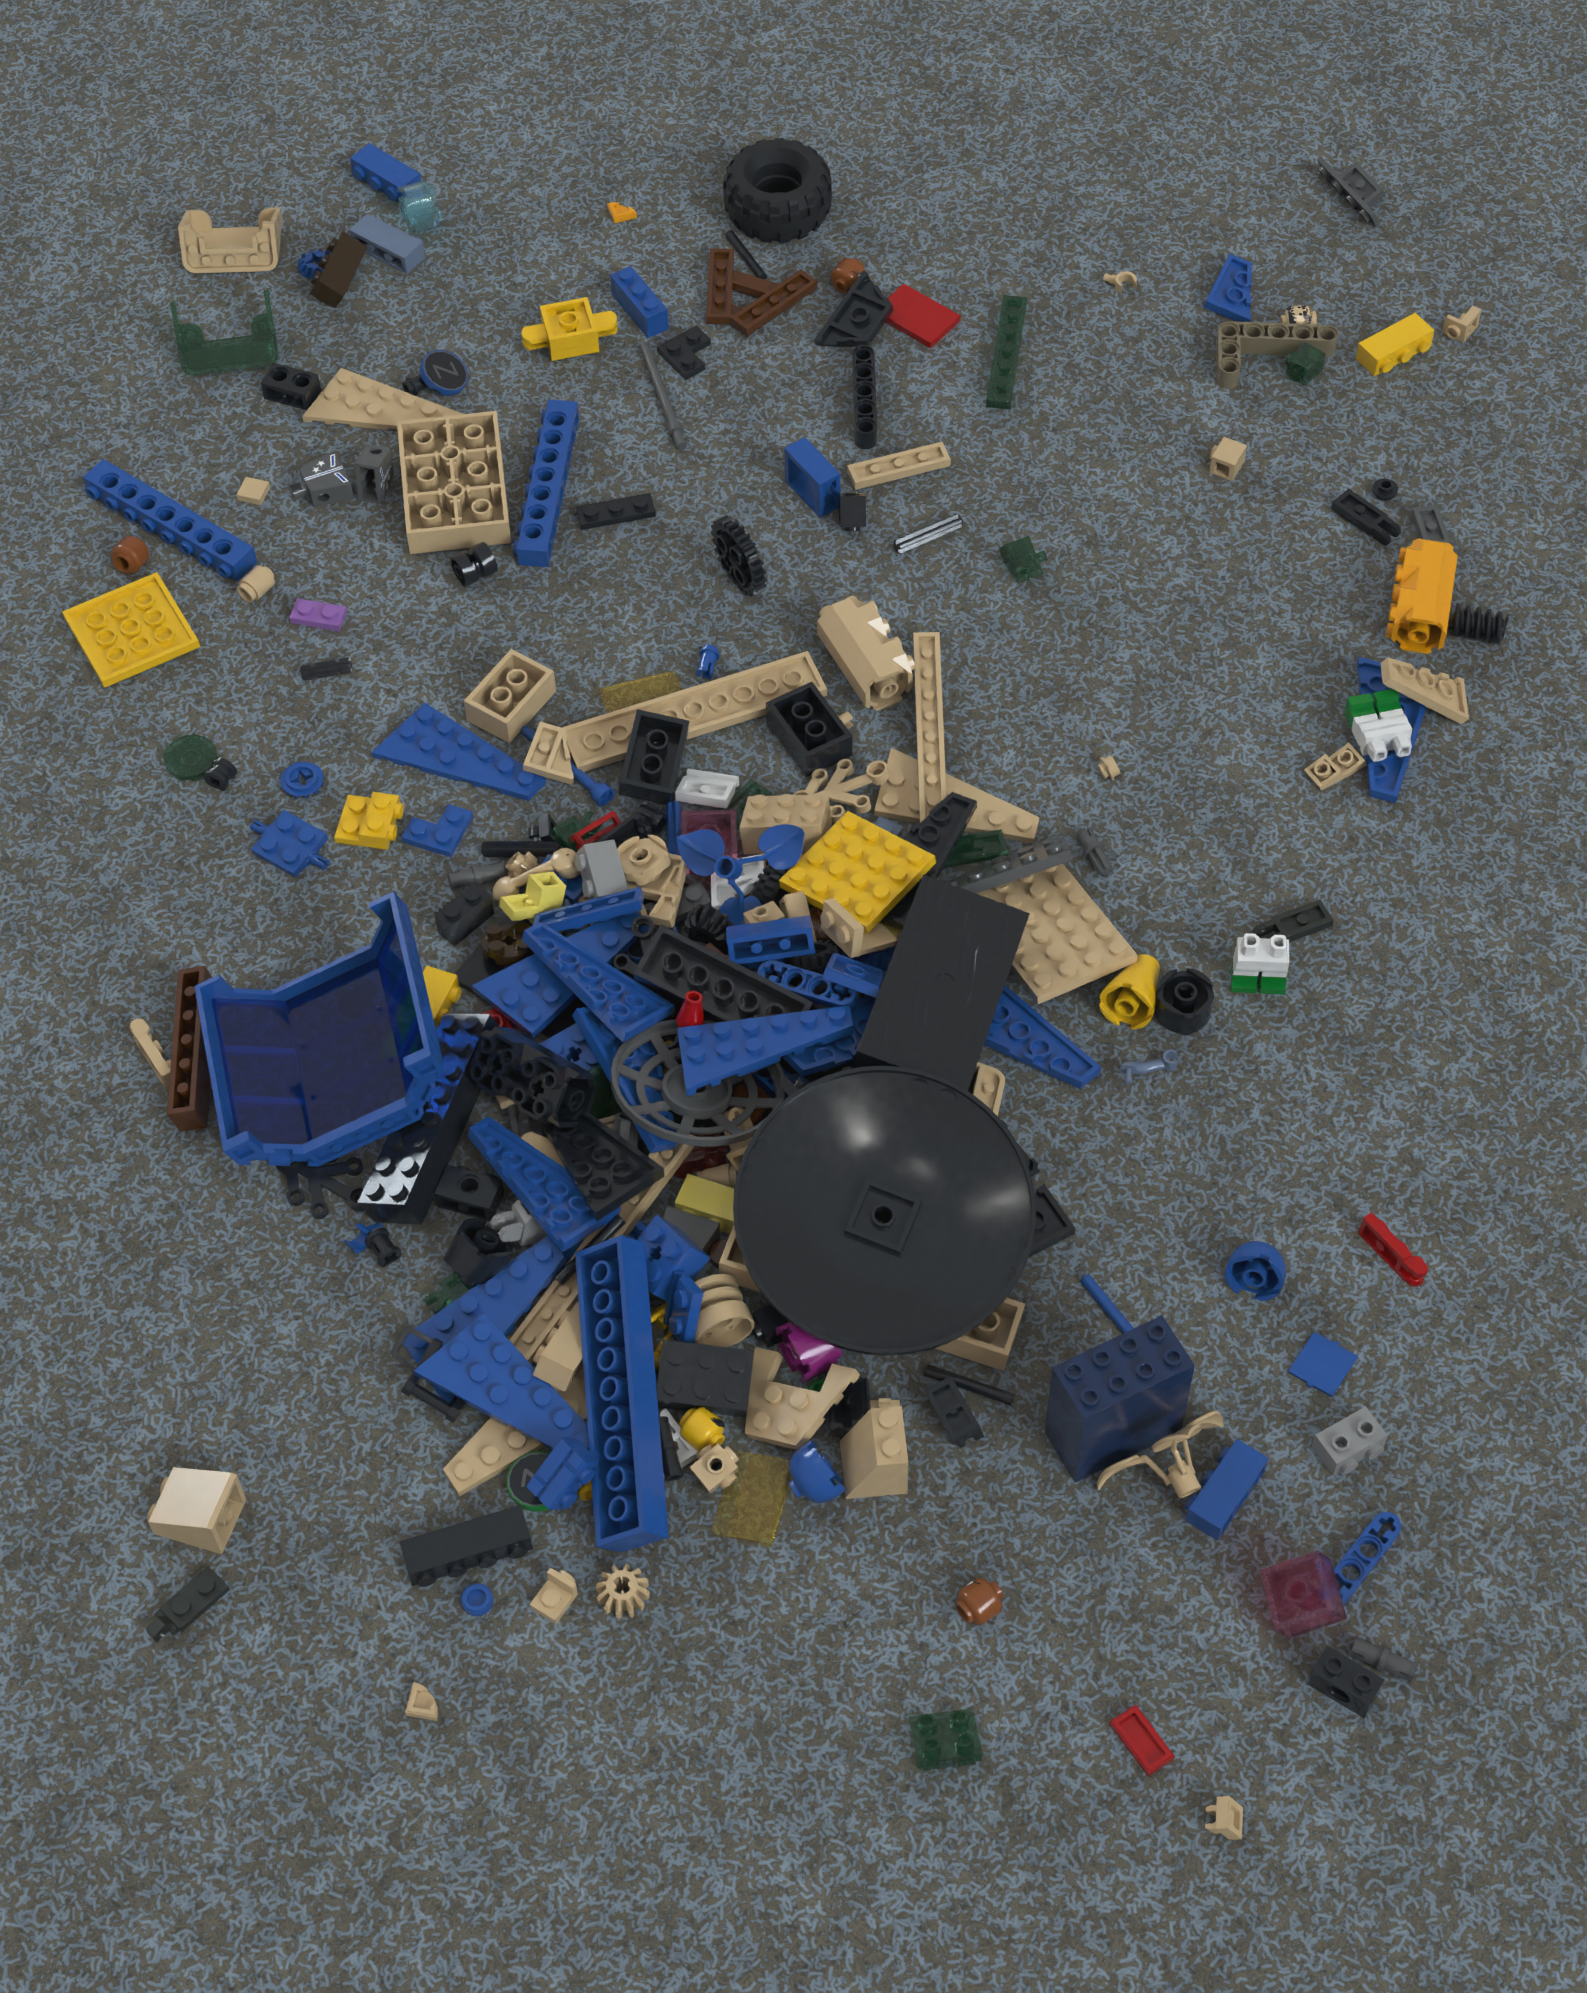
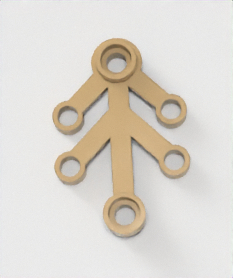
M842 759L837 763V769L830 781L825 769H816L813 771L812 779L806 789L799 790L793 795H808L812 793L828 795L831 801L855 806L858 813H867L871 809L869 797L866 795L857 796L847 792L870 783L875 785L885 784L889 778L888 766L883 761H873L867 766L866 774L842 783L845 777L851 776L854 772L852 761ZM827 785L823 791L817 792L819 787ZM841 805L830 806L832 822L836 823L845 814L844 807Z

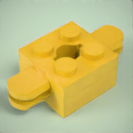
M588 297L540 306L542 324L524 327L521 335L525 349L531 351L548 347L552 361L599 352L598 338L617 333V316L612 311L592 314Z

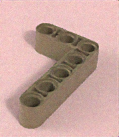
M1223 322L1219 325L1216 341L1217 384L1225 389H1232L1238 385L1241 354L1330 357L1336 352L1339 332L1331 325Z

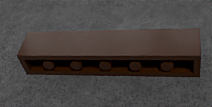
M206 966L178 970L167 1115L180 1132L207 1128L211 1079L194 986L207 979L213 978Z

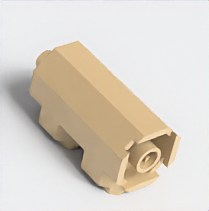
M850 596L845 600L823 607L819 613L821 617L817 620V634L864 706L867 708L873 706L874 710L878 711L900 702L903 699L901 694L904 690L908 693L915 685L911 671L915 669V664L912 657L904 652L898 637L888 638L887 634L890 633V626L885 618L881 619L875 602L872 600L862 602L857 597Z

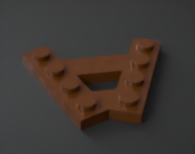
M710 248L707 324H731L748 337L816 290L817 281L802 269L780 284L734 270V249ZM732 291L742 292L758 297V299L745 308L732 305Z

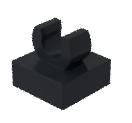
M549 813L539 815V826H532L528 829L529 839L534 838V841L560 842L559 826Z

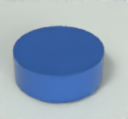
M480 1583L471 1584L466 1587L461 1595L464 1611L471 1616L486 1614L493 1605L491 1590L486 1585Z

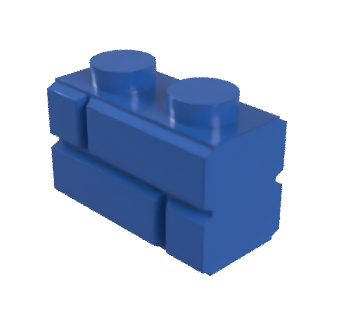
M561 1437L526 1486L548 1509H567L576 1501L577 1494L575 1493L580 1486L587 1484L595 1475L593 1469L599 1462V1459L587 1450L577 1438Z

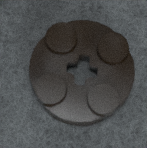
M518 922L516 924H492L487 926L485 934L481 938L483 957L487 960L488 956L495 959V964L511 966L527 958L532 953L535 954L522 941L524 930L530 928V925L525 922Z

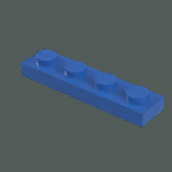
M641 887L537 913L534 917L533 926L542 922L556 932L571 928L580 929L586 924L594 922H607L613 917L621 915L630 916L643 909L644 894Z

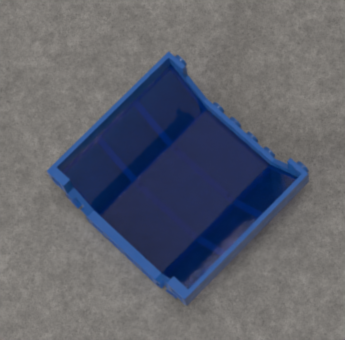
M394 891L369 903V908L381 919L373 940L369 945L335 959L333 962L312 970L274 990L233 988L220 975L209 978L194 986L223 1152L238 1165H250L251 1160L267 1161L268 1165L290 1166L291 1161L307 1162V1166L319 1167L421 1119L424 1113L423 1106L426 1101H430L436 1088L435 1081L438 1076H442L445 1067L408 907Z

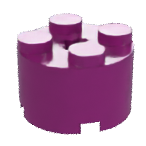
M790 1322L776 1329V1337L782 1334L783 1342L778 1344L783 1358L792 1372L796 1370L800 1372L802 1377L799 1381L801 1383L829 1371L832 1364L837 1365V1358L842 1356L841 1348L829 1345L808 1335Z

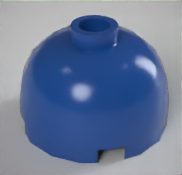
M1249 1241L1238 1246L1230 1255L1225 1270V1279L1235 1293L1239 1294V1289L1256 1293L1254 1299L1266 1301L1280 1293V1289L1285 1282L1287 1267L1282 1254L1277 1248L1269 1243ZM1247 1285H1248V1286H1251V1287H1255V1288L1259 1287V1288H1258V1289H1252V1288H1248Z
M811 1439L793 1454L789 1462V1472L792 1480L788 1484L798 1498L804 1495L811 1502H828L847 1489L841 1484L843 1481L826 1456L818 1453L816 1450L818 1446Z

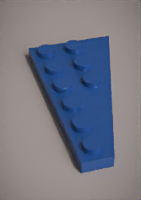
M1358 657L1357 671L1360 695L1371 693L1373 698L1374 692L1392 689L1382 682L1381 662ZM1398 692L1400 695L1399 703L1412 727L1410 755L1399 757L1396 755L1395 750H1389L1387 758L1377 762H1373L1369 754L1366 755L1369 796L1392 803L1397 801L1426 710L1425 705Z
M636 913L630 916L621 915L613 917L607 922H597L567 938L609 965H612L616 955L626 952L638 940L631 930V924L636 917L641 915ZM642 926L640 933H646L649 930V926ZM536 954L472 985L473 992L533 1039L577 998L575 993Z
M1006 985L1004 986L984 1045L1079 1089L1100 1074L1101 1066L1011 989Z

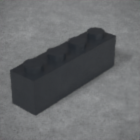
M521 1505L399 1541L411 1585H418L420 1587L432 1585L436 1582V1579L444 1576L459 1577L465 1574L467 1569L477 1566L480 1568L491 1567L497 1563V1560L506 1557L511 1559L521 1558L529 1550L533 1549Z

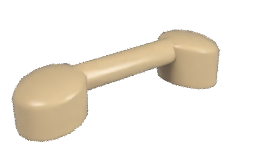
M569 848L559 849L553 853L547 862L514 878L509 876L500 878L493 887L494 900L500 904L501 897L520 894V887L527 884L530 874L555 870L559 876L565 879L579 876L581 872L575 866L576 852Z

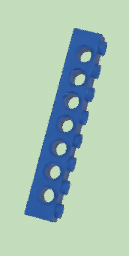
M548 400L546 410H542L541 424L543 427L538 428L537 442L539 445L534 447L533 452L535 464H531L529 470L531 483H527L525 489L527 502H523L521 508L523 521L518 522L517 535L519 539L515 540L513 544V555L517 556L518 565L549 567L579 422L578 402Z
M102 459L83 476L86 487L85 492L91 499L102 501L111 511H119L128 521H135L142 525L148 533L154 532L159 535L165 543L169 545L172 543L178 546L185 555H193L205 567L211 566L215 568L222 577H230L238 581L257 564L253 546L105 459Z

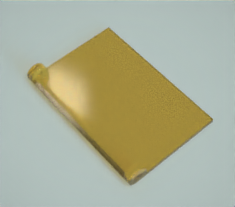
M673 670L599 688L598 690L606 713H610L680 691L681 687L676 672Z
M734 1451L739 1459L735 1463L739 1469L735 1473L738 1478L723 1490L710 1534L758 1542L761 1546L772 1548L789 1489L788 1482L792 1478L789 1472V1462L791 1459Z

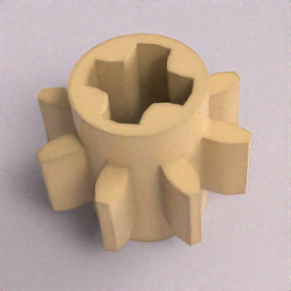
M529 851L525 855L519 852L515 853L505 866L509 870L507 872L508 876L514 878L536 867L538 859Z

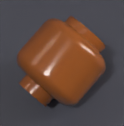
M854 258L842 259L831 273L830 278L834 288L840 293L848 292L862 271H865L863 264Z
M134 536L122 538L111 551L113 565L117 570L126 574L138 572L149 559L148 547L141 539Z
M976 1578L958 1591L955 1607L967 1624L973 1623L981 1626L1001 1612V1598L1004 1595L996 1582L992 1581L989 1583L983 1578Z

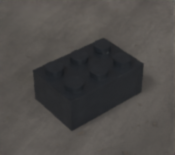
M809 682L766 702V723L806 777L812 775L816 769H825L842 759L852 756V734L813 682Z
M637 709L620 778L619 795L650 802L654 801L664 805L667 802L673 801L688 736L689 720Z
M663 1340L657 1382L658 1408L688 1411L693 1407L696 1409L705 1407L717 1415L747 1417L754 1351Z

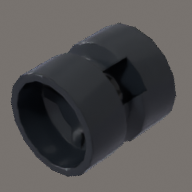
M485 542L470 547L469 553L462 551L450 557L453 572L464 587L477 582L479 576L485 578L498 571L495 557Z

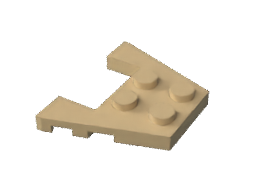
M669 853L670 866L656 877L650 879L647 884L638 886L634 882L627 880L626 882L628 889L641 887L645 899L658 901L648 915L655 925L673 928L688 867L680 855ZM581 896L578 903L587 901L588 897Z
M756 1347L754 1350L745 1434L754 1440L798 1450L811 1439L825 1421L823 1416L833 1404L838 1405L844 1397L842 1392L850 1382L854 1384L860 1374L854 1368L832 1364L820 1392L773 1382L783 1356L779 1352Z

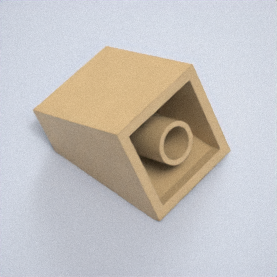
M902 1406L872 1408L840 1440L844 1486L847 1489L845 1491L846 1499L907 1494L908 1454Z
M173 1467L169 1477H165L161 1484V1495L157 1504L151 1506L147 1521L153 1534L222 1554L246 1502V1497L237 1474Z

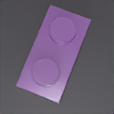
M297 598L289 619L290 623L340 631L347 614V607Z

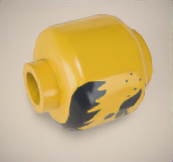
M693 1407L684 1414L679 1422L681 1438L698 1452L709 1444L714 1447L719 1443L721 1446L725 1439L723 1435L725 1429L724 1422L708 1408L699 1407L696 1409Z

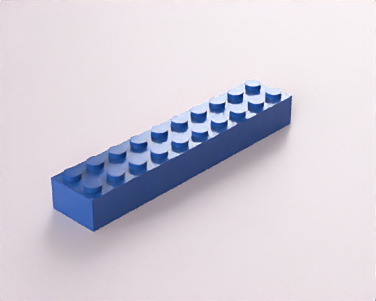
M620 1235L575 1253L589 1451L599 1459V1462L593 1469L595 1475L591 1479L596 1547L615 1552H625L669 1538L645 1243Z

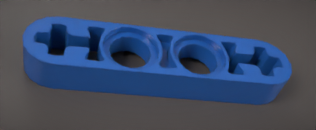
M775 960L765 961L758 968L757 974L811 1002L830 1008L849 1005L850 1011L859 1004L860 996L856 990L823 979L822 974ZM774 970H775V972H776L777 975L779 976V977H777V976L771 975L769 978H767L766 975H767V974H772V973L774 972ZM799 976L803 978L802 983L798 987L793 988L789 986L791 979ZM819 984H826L828 986L823 994H814V989ZM849 992L850 998L845 997L842 1001L839 995L846 996Z
M1382 1512L1375 1516L1322 1583L1318 1592V1601L1324 1609L1337 1611L1344 1607L1398 1538L1401 1531V1522L1395 1514ZM1391 1523L1392 1531L1387 1530L1381 1540L1376 1537L1380 1532L1381 1524ZM1371 1544L1376 1548L1377 1554L1373 1557H1366L1361 1553L1360 1546ZM1352 1566L1358 1570L1359 1577L1355 1580H1349L1343 1576L1342 1569ZM1339 1582L1343 1587L1339 1591L1338 1599L1328 1600L1327 1591L1333 1592Z

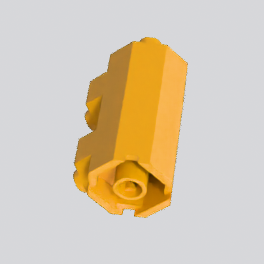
M1418 538L1412 541V545L1400 548L1398 562L1402 563V565L1397 564L1394 577L1395 582H1399V584L1394 583L1391 597L1392 601L1396 603H1391L1388 616L1389 621L1393 623H1388L1385 638H1390L1394 643L1397 640L1400 643V648L1404 651L1429 654L1432 648L1438 646L1437 650L1444 647L1458 555L1453 551L1454 547L1450 543Z

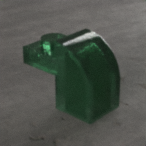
M1029 536L999 548L1005 566L1017 583H1022L1044 574L1040 564L1048 560L1045 551L1035 552Z

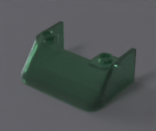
M270 288L264 289L267 313L257 315L252 321L253 335L204 341L203 331L198 325L194 323H181L178 299L172 300L170 306L182 370L188 375L196 376L265 367L275 363L279 356Z

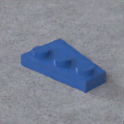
M1229 253L1205 302L1204 308L1237 322H1250L1252 262Z

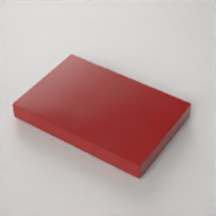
M904 283L888 297L894 311L885 323L930 349L961 321V315Z

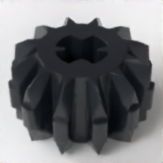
M699 904L688 913L683 930L689 934L688 939L701 941L705 944L712 943L716 948H719L724 943H727L726 927L733 924L728 920L727 914L720 912V908L715 909L711 904L707 906Z

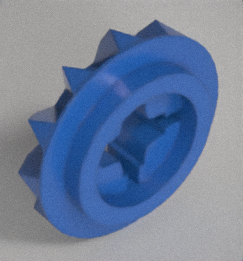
M319 248L315 252L310 250L309 254H302L301 259L298 260V269L301 275L312 279L315 272L321 270V267L313 263L314 260L320 263L324 254L328 255L329 251L322 252Z
M297 762L283 771L280 782L287 796L293 795L296 800L300 796H305L308 799L310 794H318V789L323 786L324 776L322 770L317 765L310 762ZM300 774H302V777H304V779L306 780V784L304 786L301 785L299 782Z

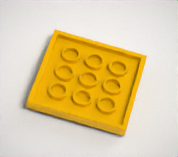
M158 572L62 611L67 625L104 688L200 648L199 640Z
M847 811L800 858L797 864L779 880L780 888L791 894L804 892L803 894L806 896L807 902L823 910L824 900L834 898L864 927V933L868 934L916 885L923 874H926L936 864L935 855Z

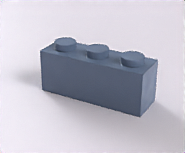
M366 214L349 230L351 237L367 246L366 254L405 274L411 272L425 258L423 241L369 214Z

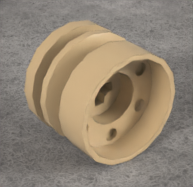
M716 1274L696 1281L695 1283L704 1293L694 1344L729 1347L744 1340L753 1330L754 1320L748 1306L743 1302V1295L739 1290L736 1279L732 1275Z

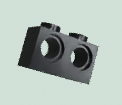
M277 363L272 364L261 382L264 399L303 410H308L321 392L318 374Z

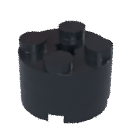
M1187 968L1186 971H1177L1175 969L1167 972L1160 979L1156 994L1155 1016L1160 1024L1172 1032L1186 1036L1206 1026L1211 1017L1214 1001L1211 980L1202 972Z
M469 1218L462 1222L444 1256L445 1262L460 1274V1280L470 1286H474L476 1283L485 1284L496 1276L508 1264L515 1247L514 1241H501L498 1234L500 1230L496 1231L486 1226L487 1221L478 1218Z

